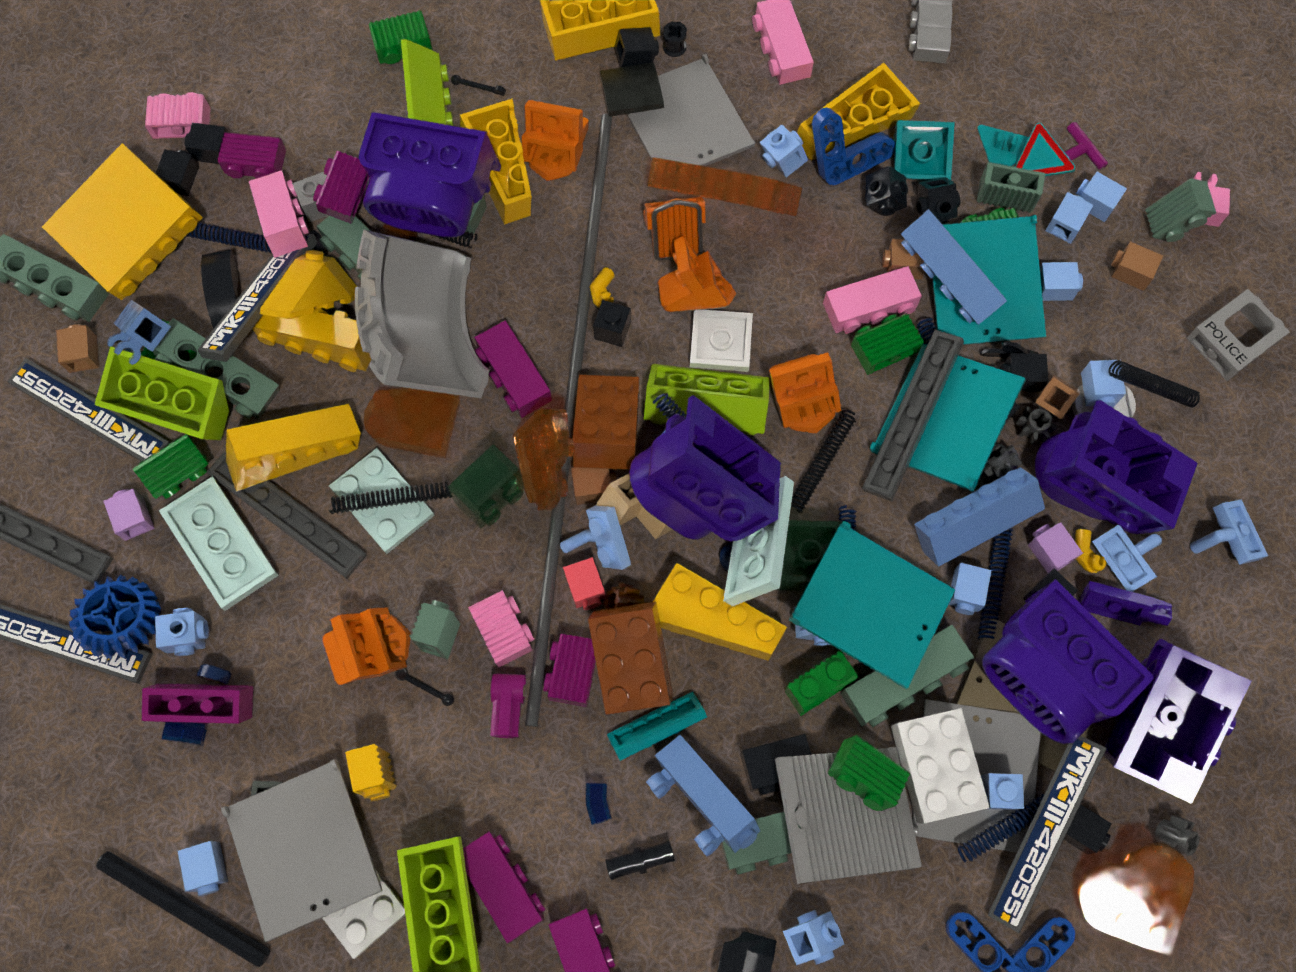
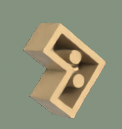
M629 474L610 483L596 504L597 506L615 507L620 525L637 517L655 539L673 530L652 516L640 504L633 492Z

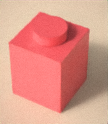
M593 557L563 567L576 608L583 606L584 610H590L602 604L601 600L605 599L606 596Z

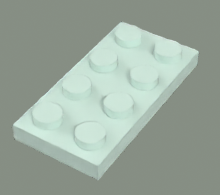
M213 476L159 510L213 597L224 611L279 576Z
M787 476L780 478L778 520L744 539L733 541L723 600L731 606L780 588L794 482Z

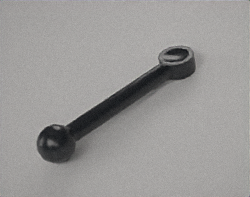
M457 74L451 77V83L454 85L462 84L504 96L506 92L502 86L492 87L465 80Z
M405 668L396 671L395 676L399 681L406 680L441 699L445 706H450L454 703L452 694H443L408 675V671Z

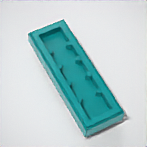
M690 692L672 701L670 705L662 706L608 733L607 737L619 761L673 734L679 733L683 729L707 718V715L695 694Z

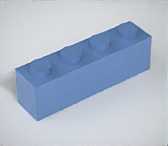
M929 209L901 233L905 238L901 242L911 256L917 252L924 261L920 265L931 279L936 275L941 280L943 285L939 287L940 290L950 301L954 298L959 301L963 306L959 309V312L969 323L975 320L979 325L1007 302L1005 297Z
M1019 467L1016 470L1009 471L1006 475L990 484L983 485L975 492L955 500L947 507L927 515L924 519L914 524L923 552L939 567L1043 511L1045 506L1038 479Z

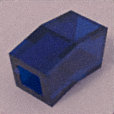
M165 722L161 739L169 742L203 746L208 726L193 722Z
M586 783V807L592 826L612 819L607 804V784Z

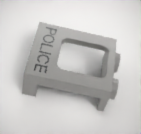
M1247 289L1197 326L1187 339L1228 382L1256 358L1279 343L1290 331L1279 318L1275 317L1267 309L1259 297ZM1238 311H1241L1264 335L1262 339L1251 347L1244 346L1225 326V321Z

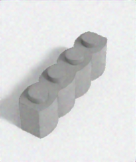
M911 0V6H916V11L911 13L910 28H914V34L910 35L908 51H913L914 61L946 63L951 46L953 0Z

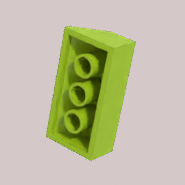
M401 40L408 118L454 126L452 111L447 112V105H452L450 89L444 86V82L449 81L447 64H441L439 53L410 40Z
M110 346L94 405L200 439H222L229 413L222 380L142 355L139 361L132 365L128 362L133 355L132 352L122 350L117 355L114 353L115 347Z
M652 364L646 389L644 420H650L655 424L667 423L666 415H662L663 412H659L660 408H656L658 402L666 396L653 404V401L659 395L667 393L668 397H671V400H674L675 404L681 407V411L685 412L684 414H687L688 398L694 395L743 434H764L769 403V377Z
M461 836L397 850L413 972H481Z

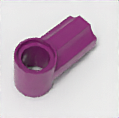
M493 673L490 695L491 702H493L491 737L519 738L521 705L525 702L523 686L526 685V675Z

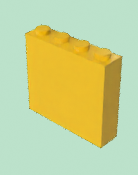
M122 143L53 214L42 228L99 282L107 292L123 300L136 291L137 286L156 270L157 265L176 249L177 244L196 228L197 223L203 217L142 159Z

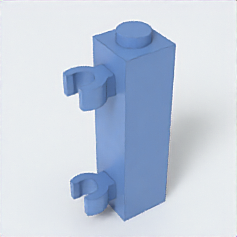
M130 300L114 322L121 332L110 336L107 345L109 347L113 346L116 341L121 340L116 345L114 353L119 355L122 350L129 352L133 350V355L128 362L134 365L140 359L141 347L144 346L153 352L171 326L133 300Z
M681 735L655 755L663 770L652 775L646 783L658 799L663 797L672 785L676 784L712 827L702 831L694 839L706 857L711 855L723 841L734 853L740 848H747L755 841L760 829L754 817Z

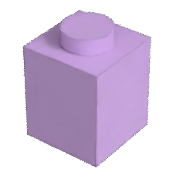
M120 490L113 494V497L103 501L114 533L123 540H129L155 529L144 498L136 490Z
M1061 522L1052 528L1048 524L1042 526L1032 533L1034 539L1028 544L1047 573L1054 568L1057 571L1083 554Z

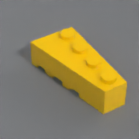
M540 0L542 19L555 61L614 47L619 29L651 27L653 36H660L659 10L655 0Z
M883 62L823 108H831L841 117L846 147L896 126L897 120L907 121L912 119L921 103ZM815 114L801 123L797 134L803 141L802 147L811 161L817 159L812 129V120ZM835 141L830 142L826 146L825 153L830 152L834 148Z
M513 98L460 114V127L485 131L500 162V172L493 170L490 172L489 179L492 186L489 194L504 225L531 216L532 196L523 159L517 119L514 113Z
M314 308V313L293 319L262 315L252 328L257 335V339L266 345L274 346L275 343L284 345L286 350L294 354L301 355L302 351L312 354L314 359L322 363H329V360L338 362L340 367L350 372H356L357 369L366 371L371 361L370 354L362 350L356 320L348 318L346 312L336 310L334 315H329L322 308Z
M349 404L227 429L226 463L235 490L239 491L322 461L349 454L358 449L361 433Z
M676 563L653 602H657L661 628L769 661L787 627L745 602L735 606L729 605L723 601L725 593L723 589Z

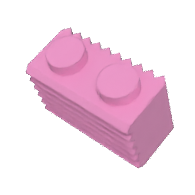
M190 92L181 96L178 94L176 96L159 94L154 97H147L145 127L153 139L185 138L186 134L190 132L192 123L209 125L210 106L202 94Z
M502 590L468 607L498 668L532 651L529 642L534 640L533 635L526 623L520 626L515 616L520 613V610L513 596L506 598Z

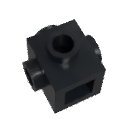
M891 166L866 175L865 201L867 207L882 216L893 215L896 211L907 207L908 187L906 176Z
M947 177L918 183L919 198L916 199V208L919 215L922 216L929 209L941 224L947 223L948 219L958 217L957 208L960 207L961 200L959 192L956 190V183Z

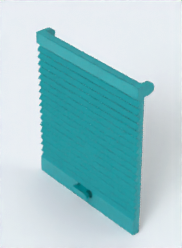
M1037 215L943 225L1005 297L1007 302L979 325L975 320L969 323L959 312V309L963 306L956 298L950 301L939 288L943 283L935 275L932 282L938 331L962 337L964 340L963 345L1046 337L1036 235Z
M925 344L921 347L876 442L873 441L870 450L876 455L879 453L926 350L927 345ZM958 356L908 467L974 492L978 479L988 462L993 447L1025 383V378Z
M843 521L839 524L789 621L801 626L813 635L818 636L830 645L835 646L842 652L847 653V655L852 656L854 659L907 689L949 605L955 589L850 528L851 525L848 522Z

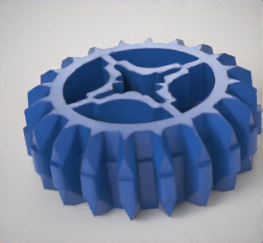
M120 574L117 580L113 581L111 577L107 576L104 584L94 581V589L91 591L83 589L85 597L83 599H75L77 608L70 610V616L73 620L69 622L70 628L73 631V637L77 643H80L83 650L91 651L98 658L104 654L106 658L111 660L116 652L120 657L125 658L126 651L129 649L138 653L137 645L140 643L149 645L147 635H156V628L154 626L155 616H159L158 613L161 612V606L157 602L158 598L146 583H139L138 579L134 577L127 581L126 577ZM120 599H131V600H134V601H136V602H135V603H131L130 601L120 602L119 600H120ZM98 630H101V632L111 631L113 634H111V635H102V634L95 633L94 631H98Z

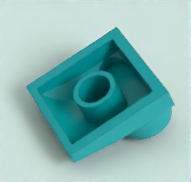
M897 120L893 138L895 141L894 169L906 176V179L933 180L947 177L951 180L955 122Z

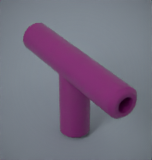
M1076 122L1069 124L1067 131L1078 143V145L1065 151L1069 159L1072 161L1086 153L1098 170H1101L1102 167L1105 168L1108 165L1107 160Z

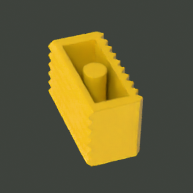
M375 744L345 752L353 792L362 795L364 798H370V801L390 797L389 791L394 790L397 786L393 783L395 778L392 777L394 774L391 771L393 766L389 764L391 762V759L388 758L390 753Z

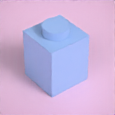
M1096 172L1091 181L1087 179L1083 181L1076 194L1093 204L1089 214L1105 222L1127 188Z
M1067 192L1045 231L1071 244L1091 211L1093 204L1080 196Z
M1051 262L1040 265L1043 301L1073 300L1077 293L1081 291L1083 276L1078 272L1077 262Z
M1117 360L1090 361L1083 369L1081 377L1086 406H1094L1096 401L1102 400L1109 406L1114 407L1126 394L1124 381L1110 377L1108 373L1110 365Z
M960 563L954 569L951 587L955 589L949 605L954 606L956 612L965 615H973L974 612H979L984 608L992 570Z
M988 773L981 775L990 807L988 809H1024L1023 774Z
M208 841L178 851L185 891L198 892V896H204L219 891L218 885L228 882L220 842Z

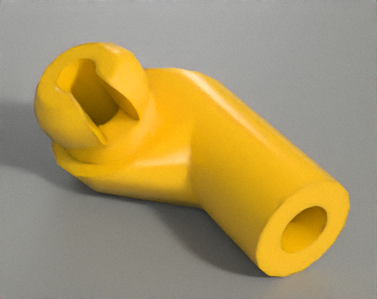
M606 267L601 270L590 284L593 303L598 308H600L602 300L614 302V297H610L611 293L607 291L606 287L613 280L615 274Z
M1077 529L1075 532V542L1083 554L1075 560L1087 572L1097 573L1104 570L1106 567L1105 558L1090 549L1092 532L1086 529Z

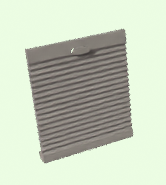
M703 54L700 60L658 76L664 108L627 114L663 183L755 147L754 140L710 67L707 54Z
M925 699L923 717L962 708L980 775L988 773L1023 774L1024 805H1028L1029 802L1035 799L1041 732L1018 713ZM975 715L979 717V721L977 722L973 720V716ZM988 717L992 719L990 724L986 722ZM983 809L925 824L917 823L913 811L912 823L915 836L963 844L967 843V840H971L972 837L976 838V834L980 835L981 832H985V829L989 830L990 826L993 827L994 824H998V821H1002L1003 818L1006 819L1008 815L1011 816V813H1015L1016 810ZM1026 825V829L1021 828V832L1017 831V834H1013L1012 837L1008 836V840L1004 839V843L995 844V848L991 847V849L1017 853L1029 826Z
M897 747L878 749L900 765ZM838 752L778 757L775 759L797 884L922 867L905 787L895 807L883 811H875L864 805L863 799L855 795V792L841 789L836 784V780L828 775Z
M333 759L330 763L233 805L221 808L222 814L227 818L265 942L272 941L383 891L338 760Z

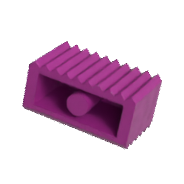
M224 132L218 163L228 176L239 179L244 175L253 176L257 179L282 170L286 148L281 138Z
M337 151L334 159L328 158L324 175H327L323 185L318 184L316 187L313 201H316L318 212L352 224L370 177L357 157Z
M560 634L559 642L553 641L550 660L555 662L553 672L546 673L543 691L548 692L549 701L587 707L596 663L592 639Z

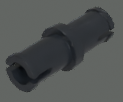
M669 840L641 849L639 846L633 848L634 852L605 859L611 881L636 872L644 874L647 873L649 868L675 862Z

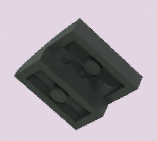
M654 62L600 71L609 117L664 108L662 91Z

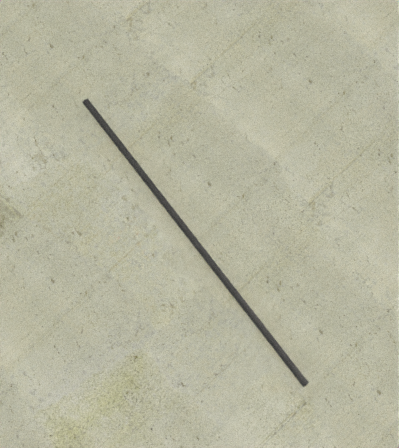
M602 114L525 721V726L538 727L572 451L578 378L582 370L591 296L590 284L593 280L612 116L609 117V114Z

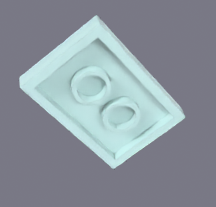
M378 448L374 449L329 485L331 490L340 497V500L341 496L344 495L346 507L347 494L350 496V505L352 507V493L355 496L356 507L357 493L360 495L362 506V492L365 495L366 506V492H369L372 505L371 491L374 492L376 504L377 490L379 491L381 503V490H384L385 501H387L385 490H389L391 500L390 490L393 488L396 500V487L399 489L400 499L401 487L404 488L406 499V486L409 488L411 498L410 485ZM419 500L417 503L413 501L412 504L408 502V504L403 503L397 506L394 504L393 506L388 505V507L383 506V508L379 506L378 508L374 507L371 509L369 507L368 510L364 508L363 510L359 509L356 511L354 509L351 512L386 554L435 516L424 501L420 502Z

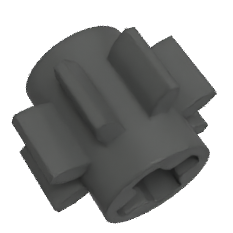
M1041 406L1033 411L1030 407H1026L1023 411L1024 417H1019L1016 421L1018 426H1022L1019 437L1026 436L1030 439V444H1033L1038 438L1043 442L1049 439V433H1052L1057 428V425L1052 423V416L1054 414L1044 410Z
M995 444L983 470L989 480L995 477L999 479L1009 471L1018 469L1017 466L1022 465V462L1013 445L1006 449L1002 444Z
M1174 815L1171 816L1170 820L1163 819L1155 831L1156 842L1162 844L1160 852L1180 860L1183 859L1184 854L1187 856L1193 855L1198 848L1200 840L1199 834L1192 830L1195 823Z

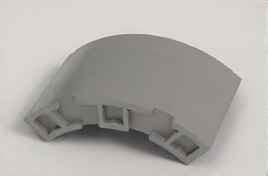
M363 229L356 269L362 270L361 287H355V312L362 350L370 354L371 362L369 366L375 376L384 385L482 398L484 388L488 384L490 370L479 360L472 347L465 315L466 282L470 272L471 258L457 250Z

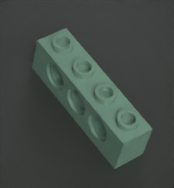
M2 234L0 237L1 283L6 284L8 281L14 283L13 287L26 296H30L31 293L37 295V299L51 309L55 305L61 307V312L74 321H77L80 317L90 322L109 295L99 282L5 234Z
M172 318L168 323L171 328L153 351L156 356L155 360L207 375V370L213 366L222 368L223 373L217 379L223 382L226 400L236 406L234 408L235 411L248 419L252 416L260 419L279 392V384L233 355L227 362L202 358L198 348L206 338ZM185 350H193L197 353L196 357L191 361L180 359L181 353ZM237 383H246L250 387L249 391L242 395L236 394L232 389Z

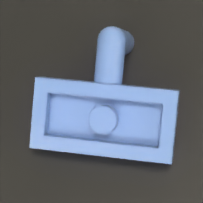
M1242 499L1221 503L1213 507L1217 522L1222 529L1216 530L1190 544L1191 550L1198 554L1221 542L1228 541L1231 552L1236 557L1239 565L1258 561L1268 556Z
M595 505L587 509L586 513L590 529H586L560 543L562 551L568 553L587 542H595L598 550L597 555L602 563V567L623 570L631 565L615 507Z
M1117 525L1092 541L1127 591L1133 592L1157 577L1142 555L1161 545L1162 538L1158 534H1151L1134 545L1122 527Z

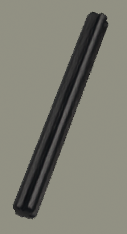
M106 851L99 857L96 867L104 874L254 966L261 967L267 961L271 951L260 942L114 853Z

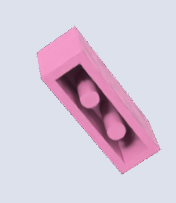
M766 0L758 2L756 15L752 17L755 32L760 31L761 48L763 54L769 55L771 76L777 77L779 85L810 78L814 62L791 1Z
M282 170L249 181L262 231L274 258L308 247L305 234H308L309 230L304 217H299L304 214L298 198L293 199L297 197L292 184L293 181H286Z
M909 266L827 291L823 305L835 333L844 331L845 334H850L859 330L861 325L870 322L872 325H879L890 315L899 314L901 316L906 313H913L922 296Z

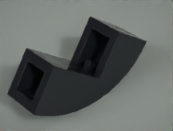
M231 250L205 254L201 258L204 297L213 329L239 298L237 292L239 272Z

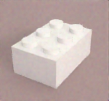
M962 708L891 725L901 766L910 772L906 785L917 823L925 824L990 808Z

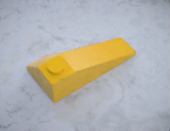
M309 250L293 261L261 306L260 314L293 319L314 313V308H333L334 301L340 300L341 304H348L355 300V287L357 286L333 257L324 256V253L321 251Z

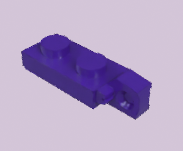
M1092 581L1088 582L1079 597V603L1090 613L1139 626L1142 622L1148 621L1168 626L1172 620V604Z

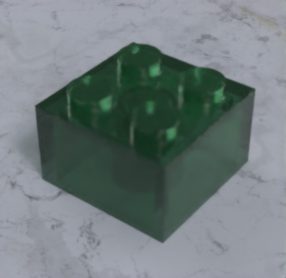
M493 444L447 488L455 505L482 529L486 524L488 526L493 525L502 514L500 510L508 503L510 505L515 504L524 493L522 489L525 486L520 469Z
M789 520L780 588L776 590H805L842 521Z

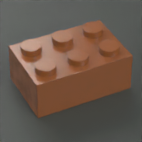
M579 375L572 439L573 467L630 469L631 463L636 457L639 377Z
M657 602L594 611L588 618L606 715L670 705L673 698V690Z

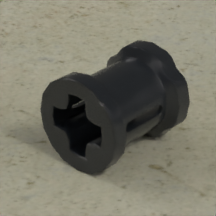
M672 21L663 28V38L665 41L662 47L668 56L679 57L686 51L685 39L687 37V28L683 23Z

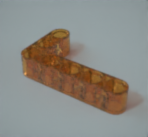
M652 157L647 186L755 207L797 217L803 189L771 178Z

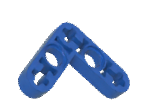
M822 108L813 117L812 129L818 172L820 177L829 185H837L888 160L894 154L895 141L883 132L876 133L845 148L842 119L831 108ZM835 141L834 148L830 152L825 153L826 146L830 142ZM862 153L860 161L852 164L854 157Z
M964 912L954 913L946 922V932L949 938L980 972L995 971L1004 960L1008 963L1002 967L1006 972H1047L1075 940V930L1071 922L1065 918L1053 917L1046 920L1010 956L972 915ZM956 920L960 922L967 920L969 922L967 930L973 937H977L979 933L983 936L982 939L973 944L970 950L966 945L972 943L971 940L965 935L957 936L955 934L958 929L955 924ZM1052 925L1055 927L1063 925L1065 930L1062 934L1065 940L1056 939L1049 945L1055 949V952L1052 954L1049 948L1038 939L1042 936L1044 941H1048L1054 934L1051 929ZM985 944L990 945L995 951V960L990 965H984L978 959V950ZM1031 947L1040 949L1044 957L1042 964L1036 968L1030 966L1026 960V953Z

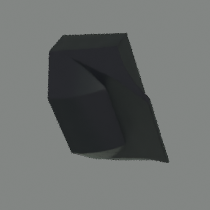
M743 931L739 938L724 942L717 972H771L777 941Z

